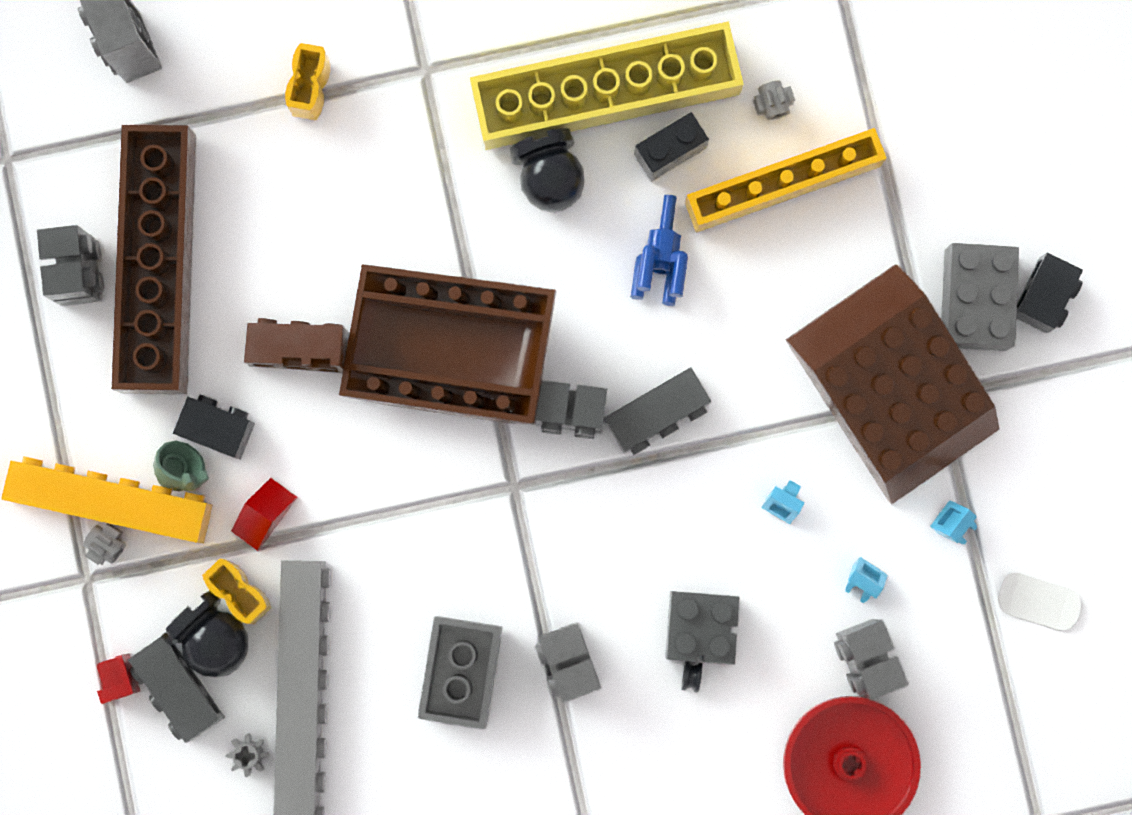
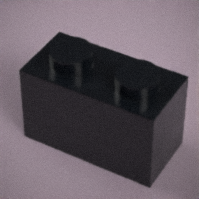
M690 112L635 145L634 156L650 182L705 150L709 138L694 114Z
M1048 252L1038 259L1017 302L1016 319L1044 333H1048L1056 327L1061 328L1069 313L1065 309L1069 299H1074L1082 287L1083 281L1079 280L1083 269Z
M199 394L197 400L187 396L172 434L241 460L255 426L254 422L247 419L249 413L230 406L228 412L216 407L218 401Z

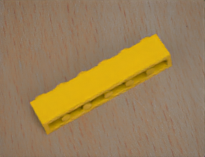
M872 128L687 194L685 205L695 232L698 233L880 168L887 158L876 129Z
M23 456L22 462L10 460L1 500L204 544L213 505L204 503L205 496L185 492L184 498L171 496L172 489L153 485L152 490L149 491L140 489L139 481L120 477L119 484L108 482V475L88 470L85 477L74 474L75 467L55 463L53 470L42 467L43 460Z

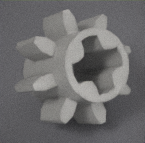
M776 80L758 87L759 95L754 96L755 99L753 100L757 115L765 113L767 120L770 121L785 117L791 113L789 106L794 105L793 102L796 101L791 86L783 88L782 82Z
M108 523L104 528L99 525L94 526L83 542V546L89 549L85 557L97 565H103L105 561L113 564L126 546V543L120 539L124 532Z
M251 733L245 735L243 744L238 739H233L231 743L235 749L233 752L225 755L226 758H232L234 765L231 771L233 772L239 768L243 769L245 777L251 775L252 767L260 772L263 771L265 768L261 760L270 756V753L263 752L261 747L265 739L263 738L257 742L252 741ZM247 747L250 753H255V758L250 760L249 763H247L246 757H241V752L246 750Z

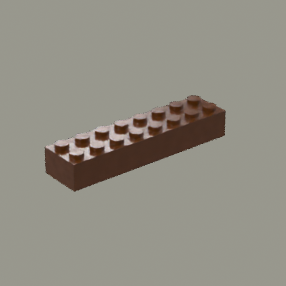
M188 125L121 126L111 390L121 394L187 395L196 134Z

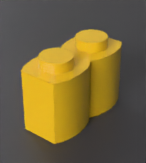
M300 43L293 54L292 70L294 75L286 86L285 101L294 117L316 121L324 105L322 89L327 84L330 76V60L324 47Z
M218 559L202 575L207 588L217 597L225 599L230 612L243 623L255 625L272 608L265 593L258 587L249 584L244 571L231 561Z

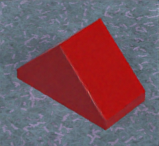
M270 478L244 503L231 532L259 551L298 497L273 478Z

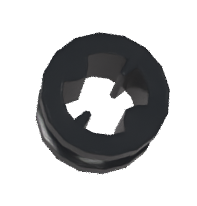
M685 661L681 684L682 691L692 688L694 693L699 692L703 663L698 662L697 665H692L690 661Z

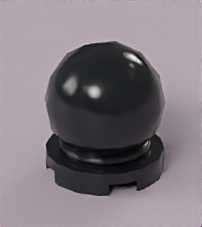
M569 128L547 131L548 138L533 142L532 136L510 147L512 163L514 165H523L519 176L521 190L529 203L540 210L553 213L570 208L581 197L585 184L584 168L578 157L568 151L575 144Z
M209 590L200 596L203 602L195 610H192L189 606L186 607L165 628L167 632L162 634L161 637L169 646H174L177 643L182 644V656L191 669L202 676L217 678L228 676L239 669L248 653L249 634L243 623L231 613L218 611L221 599Z

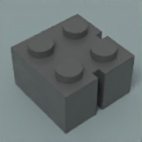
M78 225L37 229L39 259L56 260V264L40 266L43 296L60 306L101 302L100 292L104 291V280L101 272H98L97 260L101 259L99 241L95 240V237Z
M542 380L535 425L541 427L542 433L561 435L562 430L575 431L574 437L594 439L595 434L602 433L607 388L577 385L576 391L570 390L569 383Z
M670 591L665 658L667 660L698 662V655H702V661L705 663L735 665L737 634L730 632L731 627H738L740 596Z

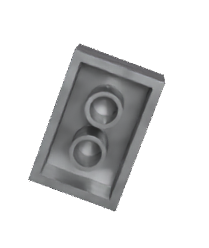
M80 0L82 6L78 7L77 11L84 26H89L93 37L89 38L96 56H101L105 66L110 67L114 76L119 74L126 83H129L163 69L140 11L132 0Z
M951 243L944 250L941 320L959 348L1007 351L1015 347L1019 247Z
M434 616L417 719L486 729L503 626Z

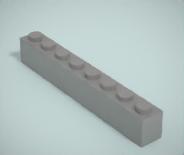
M281 560L273 815H325L324 806H319L320 793L325 792L326 774L325 772H320L321 758H326L327 740L326 738H321V725L327 723L328 716L327 704L322 703V690L328 689L329 681L328 669H323V656L329 655V636L324 635V622H329L330 602H325V588H330L331 568H326V561Z

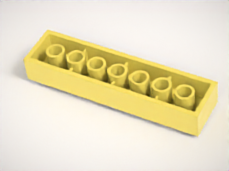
M729 21L469 77L485 150L513 145L532 136L533 140L549 137L547 131L553 129L569 128L570 132L738 96L741 94L744 85Z

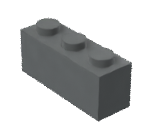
M692 367L607 415L604 417V421L623 454L631 451L633 455H636L651 446L648 440L660 434L663 439L679 429L677 423L688 417L692 422L708 412L706 406L711 403V399Z
M160 636L128 659L132 665L130 668L132 676L140 685L145 684L151 693L149 696L151 704L159 713L162 711L165 713L170 721L168 728L177 740L180 741L182 739L185 744L191 742L225 718L198 676L186 663L176 644L169 646Z

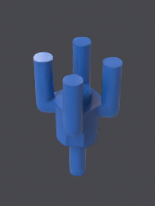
M664 195L659 229H651L649 231L648 243L644 246L642 254L636 257L630 295L632 299L642 300L644 291H650L653 273L666 275L663 305L675 306L676 298L683 297L688 255L684 251H679L681 235L672 230L677 197L674 195Z

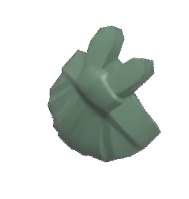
M175 440L165 442L157 450L153 461V469L161 486L178 492L194 491L209 479L203 457L190 444Z

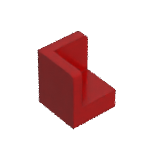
M130 653L121 654L97 664V670L103 686L102 690L97 691L100 704L141 692L139 683L130 672L132 667L128 661L131 658Z

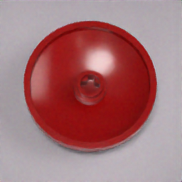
M839 696L813 706L795 723L784 747L783 775L792 800L804 815H902L911 804L917 792L921 775V759L917 742L910 728L893 710L877 701L868 700L864 697Z

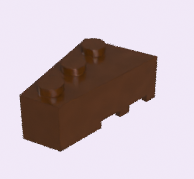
M258 318L257 323H247L244 363L251 367L343 373L349 332L341 324L324 323L323 325H310L309 322L290 321V324H277V320Z

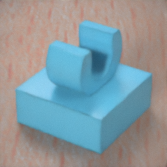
M791 480L784 486L783 490L775 486L766 497L761 508L784 522L791 524L805 504V502L796 498L802 486Z
M949 500L930 527L939 535L955 543L966 544L967 541L963 538V535L968 528L974 531L977 529V525L974 522L977 516L970 509Z
M859 557L852 566L845 592L849 593L853 587L857 586L864 591L860 602H867L870 595L876 599L883 591L888 575L862 557Z

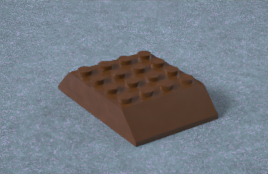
M362 264L339 396L380 405L487 421L535 425L557 290Z
M897 264L889 267L785 339L890 504L901 499L1000 430L996 407L926 294Z

